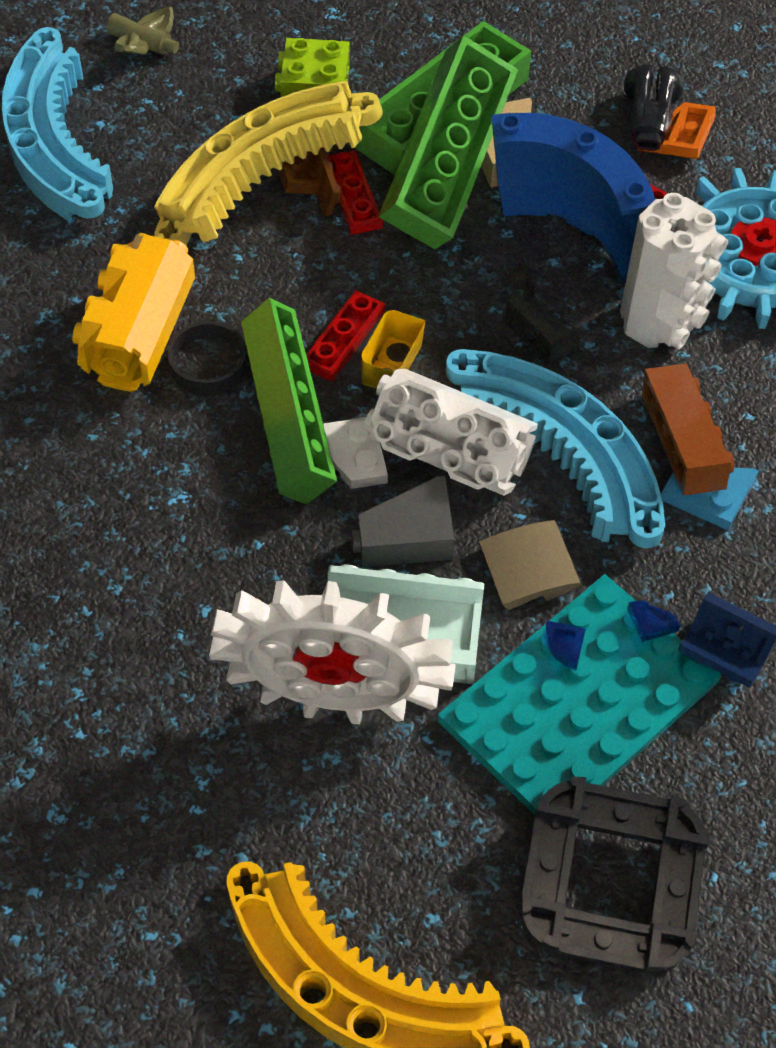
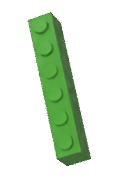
M269 297L241 321L245 337L244 341L247 346L279 494L308 504L336 483L337 478L296 312L294 309Z

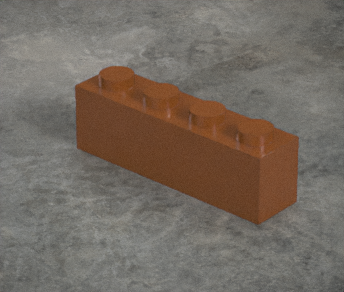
M687 363L645 369L642 398L683 496L727 490L729 474L734 472L733 455L730 451H726L723 445L721 429L713 423L709 402L704 401L700 394L698 378L692 376Z

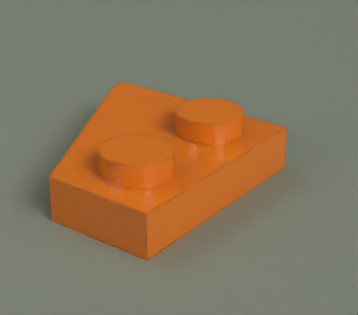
M684 102L672 113V125L666 132L665 141L661 144L660 149L657 151L639 150L698 159L716 117V106Z

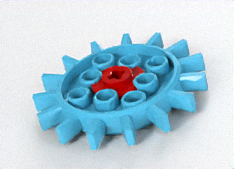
M734 168L731 179L732 189L722 193L703 176L698 180L695 193L705 202L702 206L715 215L716 232L728 239L727 247L718 260L722 264L721 270L715 280L710 283L716 288L715 293L722 297L717 318L724 321L732 312L733 306L736 303L756 308L755 318L758 329H766L771 308H776V170L773 171L768 179L766 188L748 187L742 169Z

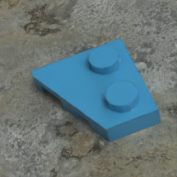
M734 467V472L729 474L727 490L684 496L674 473H672L662 491L661 498L663 502L729 531L757 478L759 470Z

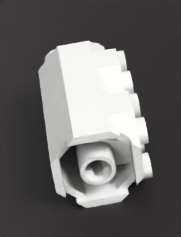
M668 193L663 199H655L638 218L620 314L621 318L624 319L623 327L625 334L647 348H658L659 343H665L668 347L681 349L688 340L693 328L699 329L703 326L709 316V310L705 308L716 290L710 283L715 280L721 270L722 264L718 260L728 244V239L716 232L715 215L710 210L678 193Z
M405 368L395 370L392 376L386 374L382 376L376 389V395L379 396L376 407L370 410L364 422V429L371 432L370 439L380 442L384 450L409 461L417 458L448 472L451 479L477 490L485 487L503 496L512 492L516 484L509 481L513 474L520 477L526 467L536 436L530 434V432L537 430V423Z

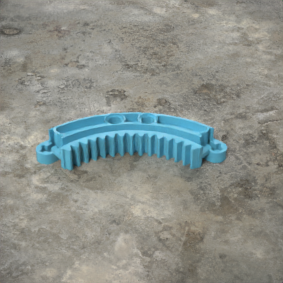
M44 27L35 31L22 46L6 76L2 94V114L9 149L15 167L23 181L48 208L71 222V216L74 214L86 219L95 218L101 215L105 209L104 198L109 200L113 196L110 166L108 164L100 166L98 158L92 160L91 154L89 152L84 153L83 147L81 145L77 146L76 139L71 138V133L67 130L64 114L67 112L66 105L69 104L68 97L73 95L72 88H77V80L84 79L80 55L72 47H69L65 53H62L63 44L60 32L55 28Z
M467 349L455 350L448 355L446 360V377L453 384L460 385L461 392L538 424L537 430L530 432V434L536 436L535 443L542 442L540 449L542 452L552 449V460L562 458L560 468L562 470L570 468L569 478L577 479L576 489L583 490L582 500L588 502L586 510L587 513H591L592 537L601 540V542H609L610 534L629 535V539L633 544L641 548H653L660 543L665 528V518L657 479L648 458L635 437L623 422L601 401L567 378L544 367L515 357ZM458 365H466V370H459ZM644 526H649V529H650L652 532H651V533H644V528H643V527H644Z

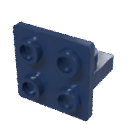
M708 592L702 601L690 630L681 641L678 651L687 655L693 662L704 664L722 673L732 682L751 687L774 648L776 626Z

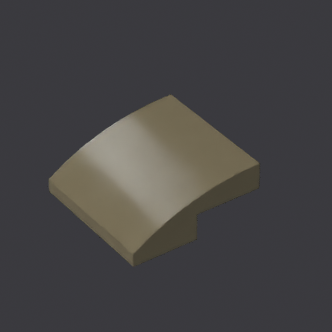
M555 520L517 527L479 541L501 602L507 611L540 596L549 601L582 586Z

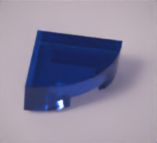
M646 601L628 603L627 611L642 642L679 632L681 624L670 611L667 610L665 612L658 607L649 605V602Z
M547 620L545 642L550 653L563 665L577 670L586 629Z

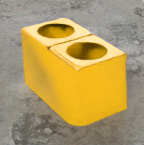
M390 310L383 315L362 352V384L377 389L378 383L384 374L392 376L397 369H410L422 347L425 320L396 310ZM403 343L410 348L403 362H395L389 359L386 351L390 345Z

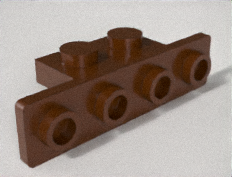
M324 147L319 149L317 155L308 151L305 159L300 158L298 155L295 156L293 164H289L286 161L282 162V169L278 170L284 191L295 194H316L323 216H331L335 204H338L340 201L341 189L340 185L336 184L333 166L328 161Z

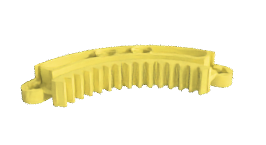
M347 81L308 88L275 99L231 122L195 150L169 180L154 206L160 217L154 236L168 240H177L185 245L189 242L192 233H198L202 242H209V240L218 238L216 229L223 227L221 219L229 217L226 210H233L235 208L233 200L241 201L243 199L242 191H252L251 183L260 184L261 175L270 177L272 175V168L282 169V162L286 161L289 164H293L294 157L297 155L305 159L308 151L317 155L321 147H324L329 152L334 144H337L339 149H343L345 144L350 142L351 148H355L362 139L359 126L372 125L382 116L383 110L379 98L376 94L370 92L351 94Z

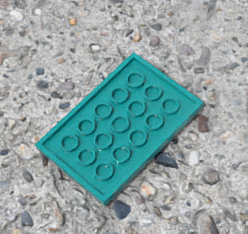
M604 574L438 714L437 722L535 815L542 796L553 786L568 781L570 777H585L586 783L605 786L719 682L721 674L704 664L693 662L687 655L679 652L678 647L682 640Z

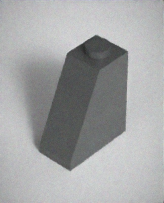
M445 476L431 479L358 514V530H351L353 553H360L362 567L453 560L455 539Z

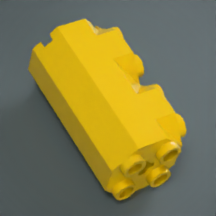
M139 233L132 242L126 245L113 244L107 269H102L98 277L97 286L99 290L103 291V296L88 297L82 323H76L72 336L73 343L78 344V366H81V369L90 374L91 369L99 374L97 381L103 386L133 392L138 389L141 383H143V386L150 384L195 279L193 258L187 254L188 248L182 242Z

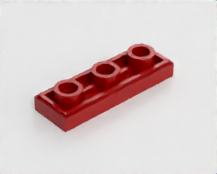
M356 151L340 152L327 156L328 161L333 166L336 184L340 185L341 197L339 206L350 235L382 229L383 220L378 217L380 212Z
M355 290L306 354L310 372L333 382L384 314L385 303Z

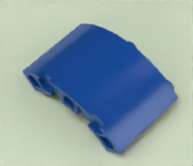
M539 113L491 115L498 190L503 216L534 215L547 217L548 214L565 218L566 223L580 229L589 236L592 234L603 244V249L617 270L620 283L626 282L639 215L655 200L652 188L637 163L610 138L597 130L566 118Z

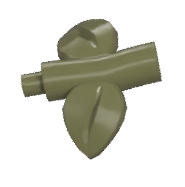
M164 7L142 17L138 23L117 13H113L108 19L107 33L119 38L114 44L115 51L146 55L148 50L163 55L167 51L176 54L179 49V42L172 40L169 34L174 20L172 7Z

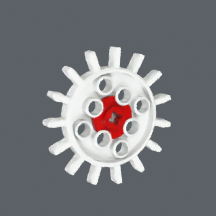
M284 580L276 581L273 601L268 605L241 590L236 593L232 613L217 609L210 635L213 636L209 653L210 660L230 661L226 678L228 683L236 684L258 680L263 685L260 697L261 703L267 705L283 696L302 703L305 718H313L319 708L346 711L351 724L360 725L362 711L381 709L396 722L404 721L406 700L430 710L437 707L439 689L452 690L455 664H450L453 646L451 639L427 640L430 622L428 615L424 613L400 621L386 612L389 595L380 593L369 604L341 598L337 582L332 581L327 582L322 595L297 596Z

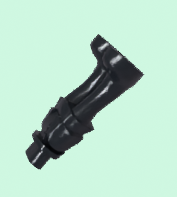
M648 64L640 65L627 73L624 79V91L631 100H634L629 111L628 121L632 129L631 137L634 146L639 150H659L661 144L665 141L666 132L672 125L671 119L673 114L670 105L678 101L682 96L684 80L678 72L670 67L663 66L658 70L655 85L656 100H649L654 76L652 66Z

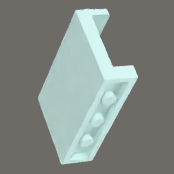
M353 565L329 566L328 581L337 582L341 598L369 604L380 593L389 595L386 612L400 621L424 613L428 615L430 622L427 640L451 639L453 642L450 664H455L453 682L474 683L484 583L475 582L469 578H439L427 573L413 575L397 573L390 569L378 571L360 569Z

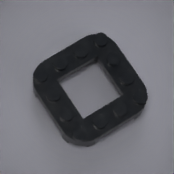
M570 777L568 781L553 786L542 796L533 820L519 904L520 921L526 938L539 948L552 954L643 973H660L674 968L693 947L698 934L695 928L705 849L709 845L708 828H704L699 816L686 805L687 801L675 795L665 799L586 783L585 777ZM577 828L660 844L649 925L566 908L565 901Z

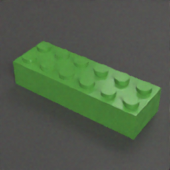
M484 21L464 35L518 69L509 95L528 81L531 60L530 49ZM448 48L379 99L383 112L381 118L376 123L359 126L362 139L355 149L394 175L403 157L441 60Z
M464 35L445 51L379 213V218L433 249H437L454 237L493 137L491 115L502 114L518 69Z

